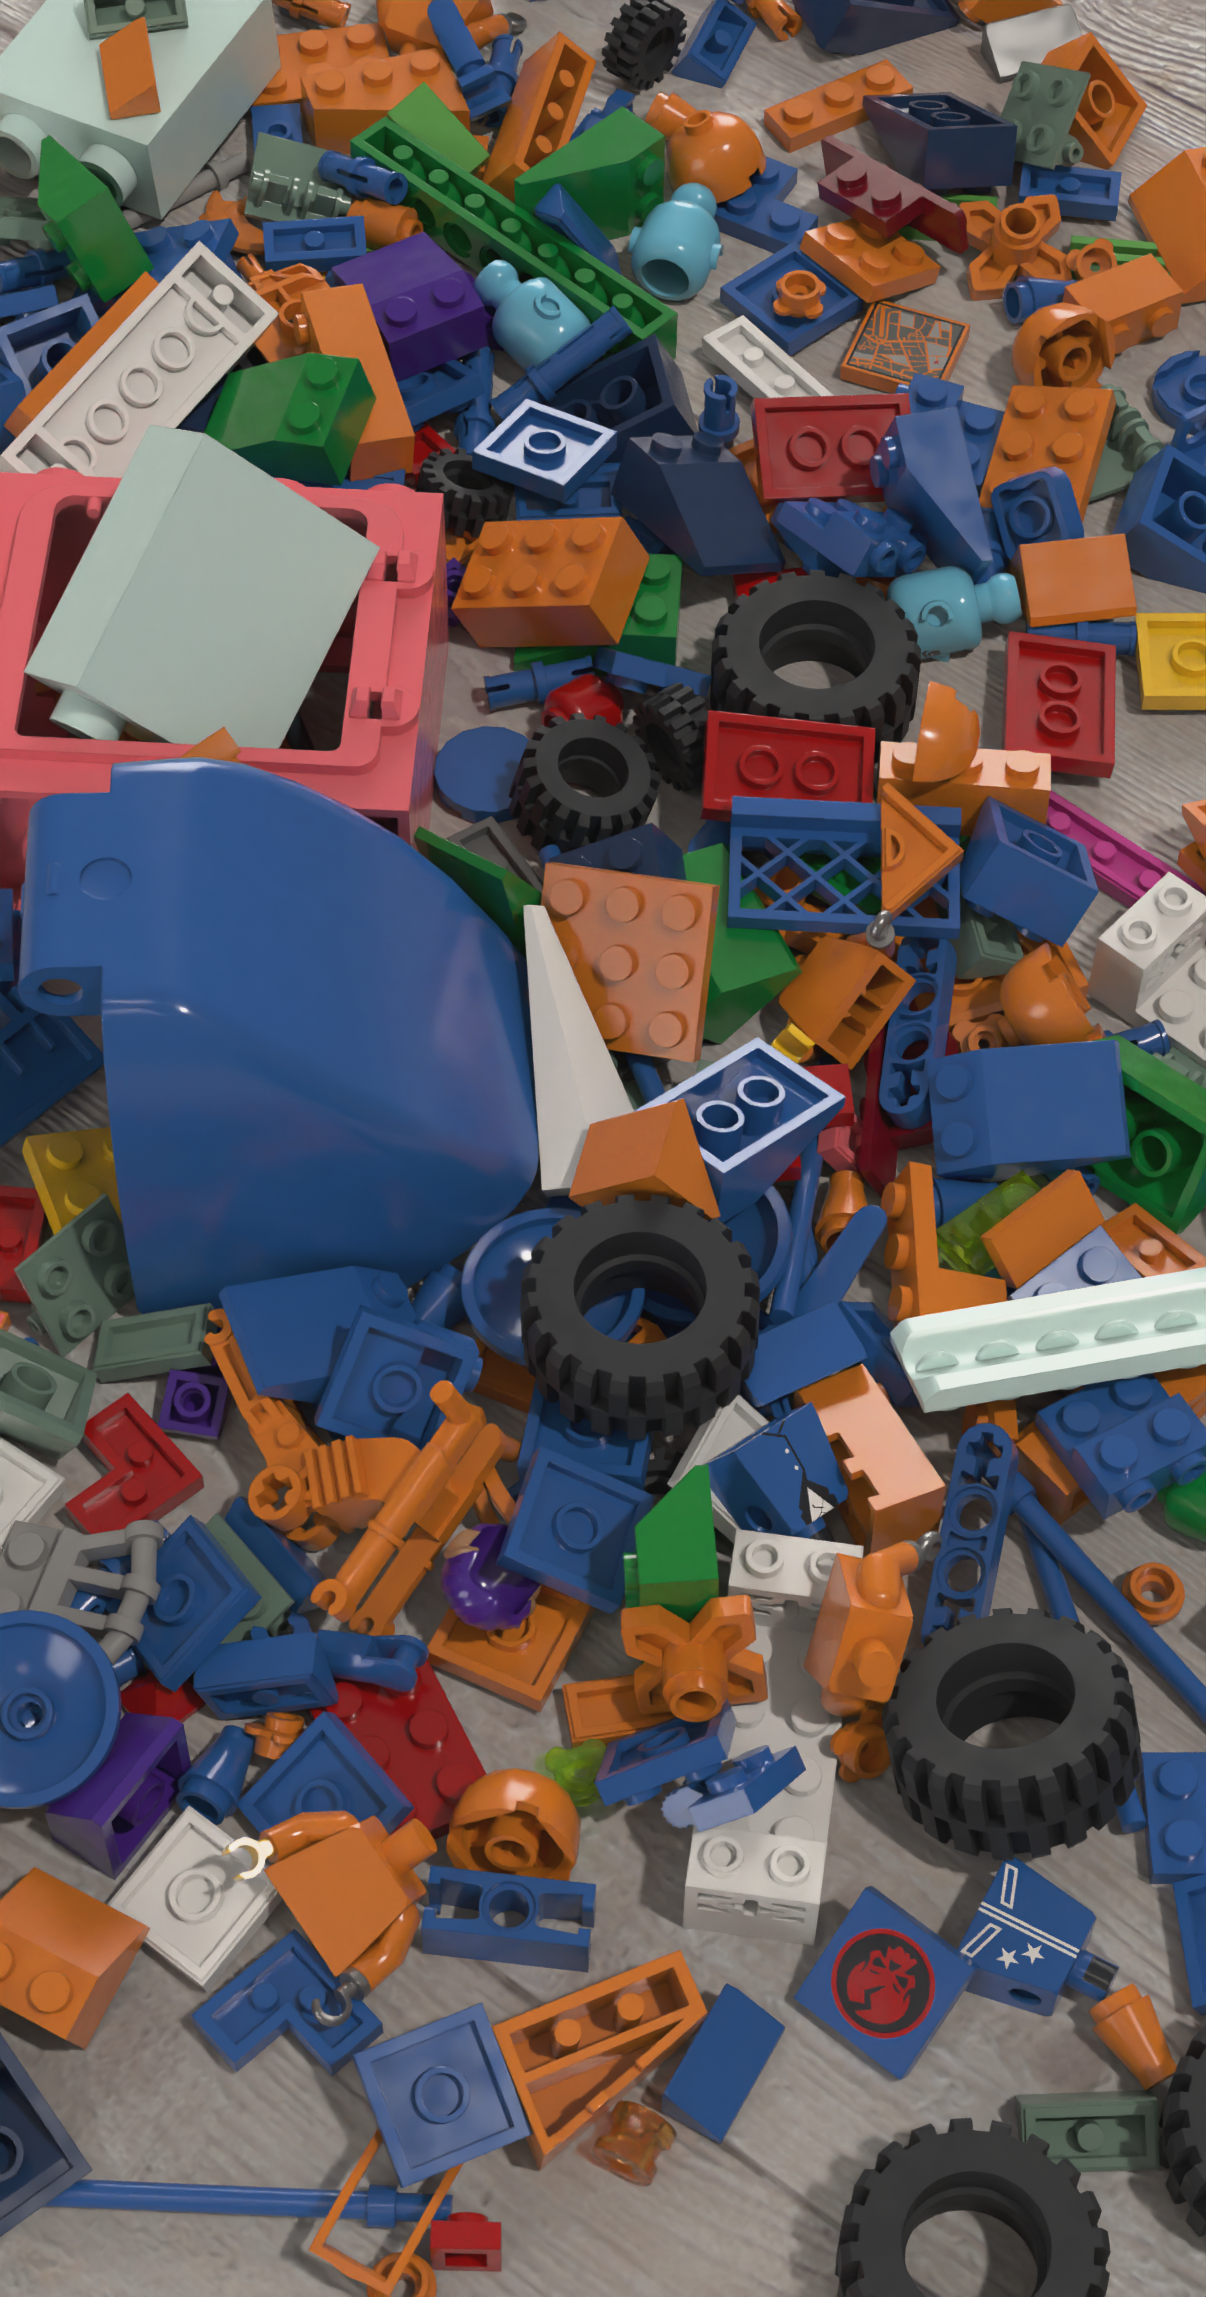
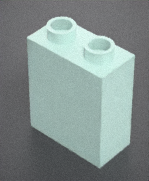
M46 0L0 55V167L9 174L22 179H30L39 175L41 140L50 135L108 187L119 207L122 205L162 220L281 68L272 0H185L189 27L148 32L161 112L112 120L109 113L99 44L109 37L89 39L84 0Z
M149 425L24 673L62 694L49 720L80 739L118 741L122 732L125 731L142 742L197 745L222 727H225L238 747L279 749L380 547L207 434Z

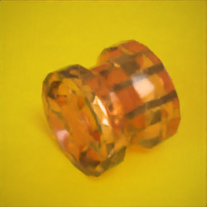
M618 2101L611 2112L612 2127L608 2134L597 2138L591 2149V2154L600 2165L617 2177L635 2185L647 2187L652 2184L658 2173L656 2160L659 2154L671 2149L677 2137V2132L668 2121L647 2107L632 2101Z

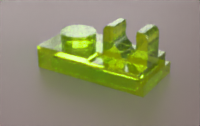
M1021 1170L978 1199L975 1204L936 1229L938 1253L955 1271L984 1275L993 1269L995 1265L980 1236L1042 1189Z

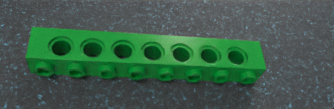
M385 116L350 140V155L352 158L365 156L375 160L376 166L405 175L408 182V190L405 198L398 205L414 208L418 213L419 221L423 224V232L437 245L478 273L493 261L503 260L510 263L516 269L518 280L521 283L538 277L547 278L588 318L591 324L614 305L633 333L601 356L602 358L606 359L653 334L657 336L672 359L676 358L678 313L410 132Z

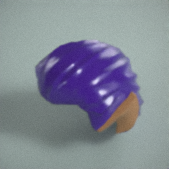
M481 1523L456 1535L443 1554L446 1561L441 1572L442 1583L440 1586L445 1592L444 1598L451 1604L450 1608L455 1611L460 1620L469 1626L489 1632L495 1629H518L522 1621L534 1612L536 1608L535 1600L542 1588L541 1584L496 1564L508 1525Z

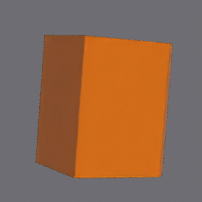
M1125 533L1019 545L1007 568V573L1015 577L1021 609L1030 627L1136 616L1137 605Z
M684 1098L590 1124L568 1197L583 1207L601 1200L603 1206L615 1203V1196L634 1194V1198L637 1201H651V1195L670 1197V1204L682 1208L684 1203L687 1202L705 1210L704 1219L706 1221L721 1216Z

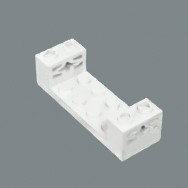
M198 241L0 455V472L36 474L43 469L61 467L77 471L84 476L123 478L149 425L176 429L225 374H229L256 345L279 313L204 244Z
M1168 872L1098 938L1087 993L1134 1027L1159 1019L1167 1032L1170 1049L1172 1046H1175L1205 1068L1206 896L1171 872Z
M736 1529L728 1596L745 1594L751 1598L756 1624V1640L745 1649L763 1655L767 1674L768 1699L761 1702L730 1705L737 1722L728 1759L722 1761L723 1767L718 1773L734 1768L733 1759L763 1745H768L772 1754L796 1746L806 1771L755 1814L702 1832H698L694 1824L685 1883L683 1928L814 1946L838 1755L831 1752L829 1745L833 1734L838 1729H841L842 1717L830 1714L823 1708L820 1698L822 1686L805 1670L803 1665L836 1553L862 1558L864 1546Z

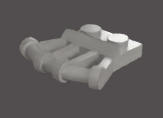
M15 1520L0 1555V1614L19 1610H34L66 1618L80 1626L92 1637L102 1639L99 1644L114 1665L130 1645L139 1644L145 1630L140 1622L147 1605H154L160 1593L161 1586L156 1582L157 1550L164 1544L163 1526L151 1520H137L129 1523L125 1529L84 1535L69 1527H64L60 1530ZM131 1555V1573H127L125 1576L87 1568L89 1561ZM77 1590L122 1600L117 1613H111L109 1616L70 1608Z

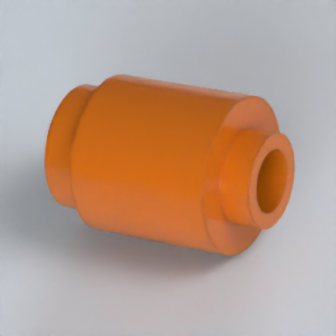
M367 198L364 201L356 200L350 206L346 216H364L366 247L374 250L423 232V224L419 221L418 213L414 208L389 204L374 198Z

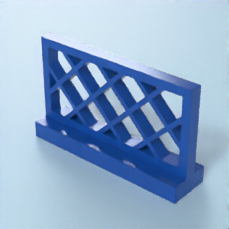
M732 796L729 830L727 928L844 934L865 932L867 926L875 920L877 915H866L855 905L871 893L881 900V870L873 875L859 864L856 859L859 857L881 858L880 804ZM914 805L959 845L961 808ZM741 852H770L775 858L760 869H757L741 855ZM802 854L828 855L832 861L815 872L798 857ZM960 863L891 922L895 936L959 939ZM785 866L803 880L802 883L788 893H785L769 879ZM843 869L861 883V885L846 896H843L827 882V880ZM741 874L746 877L743 881H741ZM945 884L947 886V891L942 888V886ZM756 887L774 901L765 910L740 908V899ZM815 890L832 906L823 913L808 912L797 902ZM930 896L947 910V919L924 918L913 907Z

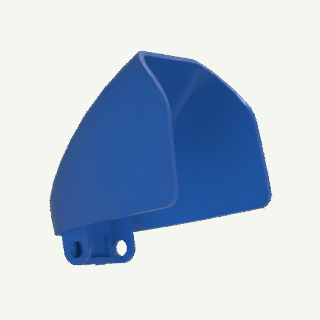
M190 757L113 763L110 792L54 794L40 799L32 806L28 816L25 882L22 885L20 918L22 919L18 994L28 1007L43 1014L53 1016L101 1015L106 1090L118 1197L137 1309L141 1314L211 1303L215 1309H224L218 1294L226 1286L353 1265L398 1273L406 1288H409L427 1277L430 1270L437 1271L445 1263L448 1264L475 1245L487 1231L502 1222L516 1208L531 1187L538 1165V1127L527 959L499 926L446 873L402 838L349 806L296 781L239 762ZM51 979H67L77 983L81 989L72 994L60 995L47 992L40 985Z

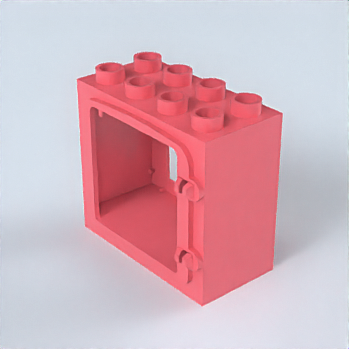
M61 467L43 469L36 474L0 472V889H13L14 909L19 911L21 907L22 885L25 882L28 816L30 809L37 801L44 797L61 793L110 792L113 763L179 758L195 746L194 744L70 738L69 732L49 720L56 706L54 698L36 696L34 683L39 681L24 673L39 640L122 478L84 476L77 471ZM274 478L379 546L380 549L318 672L349 673L340 746L333 751L239 747L241 753L236 755V757L243 764L296 781L349 806L399 836L418 851L414 840L417 828L421 826L427 830L430 829L434 770L438 753L449 648L444 494L415 492L406 486L392 483L379 484L367 490L305 487L290 479ZM371 701H374L372 719H369Z

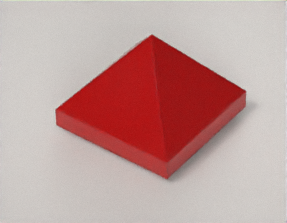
M150 1669L121 1691V1707L126 1712L173 1717L181 1723L185 1722L206 1705L187 1680L174 1692L161 1685Z

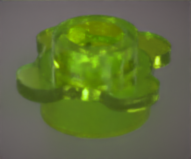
M588 1739L582 1746L568 1750L562 1747H554L545 1756V1768L553 1773L554 1781L569 1793L575 1806L591 1805L597 1800L602 1799L595 1785L606 1750V1745L600 1740ZM582 1768L587 1774L579 1778L575 1776V1770Z

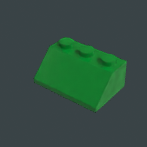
M725 843L715 844L683 854L687 881L720 885L703 1032L704 1039L718 1044L724 1043L803 972L779 930L727 928L730 847ZM741 874V881H743L746 877ZM755 889L740 899V908L766 909Z
M1119 1034L1093 1040L1115 1039L1119 1042L1131 1157L1086 1165L1085 1167L1092 1174H1096L1100 1178V1185L1130 1205L1137 1203L1176 1235L1183 1233L1206 1206V1089Z
M708 1464L695 1465L635 1526V1552H623L625 1608L659 1604L690 1623L711 1598L719 1597V1577Z

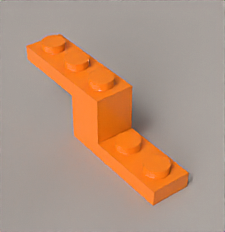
M909 1161L894 1182H889L886 1185L881 1199V1208L885 1211L888 1219V1240L884 1251V1263L886 1268L891 1271L892 1287L888 1299L887 1314L889 1320L894 1321V1328L907 1318L1007 1301L1006 1280L939 1268L932 1165ZM996 1400L966 1406L962 1420V1434L977 1424L991 1423L1000 1426L1016 1443L1019 1440L1016 1400ZM989 1441L988 1446L1001 1458L1002 1453L994 1445L993 1441Z

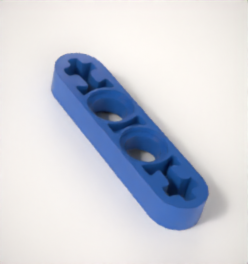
M904 937L899 946L897 965L912 976L916 982L889 1018L879 1101L894 1125L901 1129H915L932 1119L926 1060L944 1057L946 1051L957 964V953L949 939ZM927 957L926 967L930 973H926V970L923 964L921 963L920 959ZM925 992L935 994L932 1003L925 1009L920 1011L908 1010L911 1001L919 994ZM920 1040L929 1042L927 1050L918 1058L912 1060L902 1059L904 1050L913 1042ZM911 1085L918 1095L910 1097ZM908 1102V1104L905 1105V1106H901V1105H900V1104H903V1103Z
M981 1423L969 1428L961 1436L957 1446L940 1532L942 1546L935 1558L921 1628V1641L924 1647L925 1638L940 1627H943L945 1631L953 1628L955 1613L948 1606H943L945 1600L961 1607H974L972 1613L960 1608L958 1619L974 1613L977 1619L990 1615L1019 1463V1452L1015 1442L1000 1426L991 1423ZM989 1441H993L994 1445L1002 1453L1001 1458L990 1459L986 1472V1478L992 1485H997L996 1490L979 1484L981 1483L983 1465L974 1456L976 1450H986ZM972 1479L977 1483L967 1484V1481ZM975 1499L989 1501L992 1506L990 1522L979 1530L970 1531L963 1528L960 1522V1514L963 1507ZM962 1560L977 1562L981 1569L978 1583L972 1589L965 1592L952 1590L948 1583V1575L951 1568Z

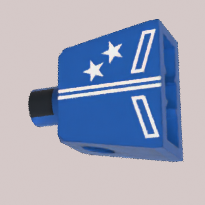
M1014 1857V1860H1004L957 1949L980 1966L964 1991L1044 2017L1053 2015L1067 1986L1098 2002L1104 2000L1117 1976L1119 1966L1086 1950L1097 1918L1094 1913L1016 1857Z

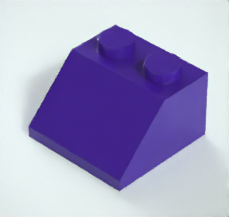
M126 1712L120 1719L113 1747L96 1774L74 1793L47 1805L45 1814L52 1840L113 1880H116L177 1802L176 1797L179 1793L178 1780L191 1767L184 1724L173 1717Z

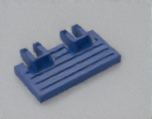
M18 983L13 986L6 996L22 1012L21 1014L0 991V1149L104 1066L103 1052L70 1016L47 1015L28 1007L19 997Z

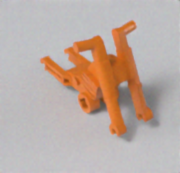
M219 1308L210 1311L208 1319L223 1329L217 1334L212 1332L206 1334L204 1341L209 1345L236 1404L248 1423L249 1432L267 1463V1468L256 1475L250 1485L248 1503L251 1511L274 1529L280 1530L288 1539L307 1551H319L327 1548L337 1539L341 1530L349 1534L355 1532V1528L363 1529L368 1527L335 1577L320 1582L312 1591L310 1600L322 1610H328L331 1616L342 1623L350 1619L349 1628L357 1634L371 1636L394 1635V1619L427 1571L432 1572L436 1566L433 1562L483 1491V1482L499 1459L508 1463L518 1461L522 1443L504 1434L496 1424L489 1423L482 1428L480 1411L470 1405L451 1382L442 1380L432 1387L430 1398L446 1418L422 1451L413 1443L403 1438L357 1439L352 1434L346 1436L344 1441L338 1439L332 1441L330 1446H327L308 1423L297 1400L257 1394L224 1309ZM286 1486L287 1492L277 1510L273 1507L279 1500L277 1490ZM317 1511L313 1516L315 1526L306 1531L301 1526L306 1524L312 1512ZM415 1524L417 1527L405 1543L402 1539L411 1526ZM397 1548L400 1552L363 1606L356 1611L358 1603Z

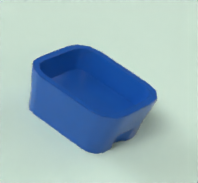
M1055 466L1045 467L1011 478L993 489L991 502L1005 552L1011 560L1019 545L1084 538V528L1073 488L1065 471Z

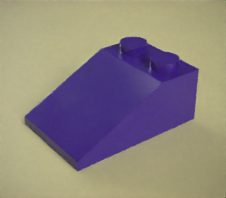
M425 232L331 268L332 276L338 286L363 283L396 382L488 346L485 310L482 301L463 269Z

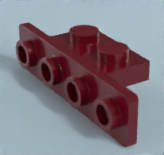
M831 135L821 140L826 177L817 182L819 198L887 238L905 225H909L958 254H962L969 249L966 228L967 219L964 211L957 204L941 198L927 190L920 183L911 181L892 170L888 165L879 163L858 151L854 146L847 145Z
M889 1019L870 1044V1048L864 1053V1068L867 1075L865 1097L861 1098L859 1104L860 1118L863 1122L861 1145L855 1151V1163L858 1174L862 1176L864 1181H868L881 1199L886 1185L889 1182H894L896 1179L898 1150L934 1143L932 1119L915 1129H901L894 1125L880 1104L879 1090ZM948 1031L945 1056L958 1054L959 1043L950 1031ZM923 1040L913 1042L904 1050L902 1059L912 1060L918 1058L927 1050L929 1042ZM911 1085L910 1097L918 1095ZM908 1102L903 1103V1104H900V1105H901V1106H905V1105L908 1104Z

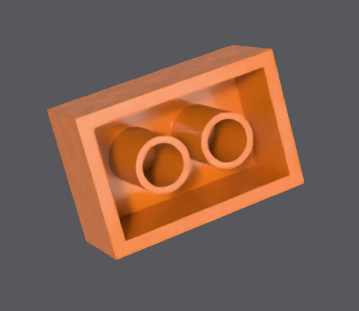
M623 517L485 522L451 610L480 648L618 645L650 556Z

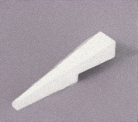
M523 905L542 1191L547 1197L569 1195L590 1124L634 1112V1109L546 908L539 905Z

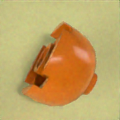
M709 110L693 112L684 119L683 124L677 128L667 143L665 170L673 193L681 185L699 183L711 190L716 198V203L724 202L745 192L752 186L749 177L755 173L757 168L761 175L766 169V157L756 134L743 119L734 114L721 111L710 112Z
M1056 303L1039 308L1022 324L1017 331L1012 345L1011 364L1019 385L1100 389L1102 384L1098 383L1097 380L1101 376L1104 366L1110 370L1115 360L1116 339L1111 325L1092 310L1070 303Z
M1047 943L1025 955L1009 969L1001 983L999 995L1005 1015L997 1020V1024L1012 1047L1086 1042L1106 1037L1100 1023L1092 1026L1085 1016V1013L1091 1009V1006L1057 954L1051 958L1050 946Z
M525 1769L494 1770L472 1783L459 1799L450 1820L446 1852L454 1868L569 1881L571 1870L576 1865L579 1855L581 1820L569 1793L556 1781L535 1771Z

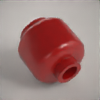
M593 674L580 675L553 689L547 695L544 701V710L541 713V725L548 727L550 720L559 716L569 721L571 714L583 713L585 718L593 720L594 715L607 717L606 723L616 726L618 722L622 724L623 697L613 684L606 683L602 678Z

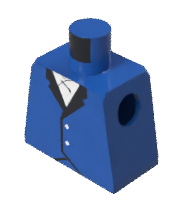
M812 1402L771 1420L703 1464H708L710 1489L741 1530L836 1542L822 1515L847 1499L848 1488Z

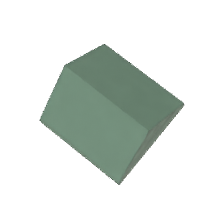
M0 1328V1434L60 1460L78 1446L84 1435L98 1373Z

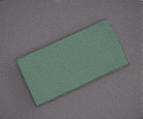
M211 1303L101 1321L92 1371L98 1373L97 1378L101 1383L166 1373L170 1372V1369L185 1370L210 1366L213 1353L209 1345L205 1343L204 1337L210 1332L217 1333L218 1326L208 1319V1313L215 1308Z

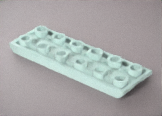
M1206 1267L907 1318L902 1320L890 1332V1342L924 1413L939 1410L951 1411L962 1406L996 1400H1014L1024 1395L1059 1389L1071 1390L1081 1385L1116 1379H1133L1144 1374L1178 1368H1195L1201 1364H1206Z

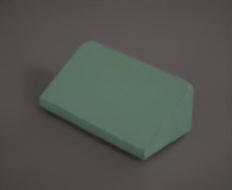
M84 0L90 40L111 37L140 17H145L148 32L189 27L185 0Z
M945 884L942 886V888L947 891V886ZM960 884L959 939H949L957 953L956 977L959 979H976L1007 974L1009 969L1024 957L1014 923L997 914L993 918H989L974 911L965 902ZM934 900L939 918L947 919V910Z
M1151 2091L1021 2094L1015 2096L1019 2141L1027 2143L1032 2133L1050 2144L1047 2158L1056 2165L1062 2159L1067 2158L1079 2172L1160 2169L1158 2099Z

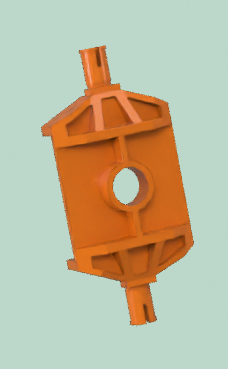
M252 254L247 255V260L244 256L241 257L236 265L237 270L247 280V284L279 313L256 343L255 348L267 363L305 354L307 352L306 346L299 347L297 345L293 323L289 322V320L293 319L294 315L301 314V292L331 287L317 269L302 263L274 272L272 269L265 271Z

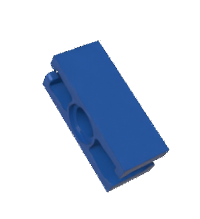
M430 1866L428 1879L429 1906L424 1907L421 1925L423 1954L588 1972L591 1954V1929L579 1928L578 1934L540 1927V1921L542 1919L582 1920L583 1927L594 1928L596 1884ZM442 1904L479 1911V1917L476 1919L436 1918V1914H441ZM504 1911H516L526 1918L523 1923L511 1928L502 1927L493 1921L495 1916Z

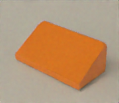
M140 17L99 44L111 120L161 112L145 17Z

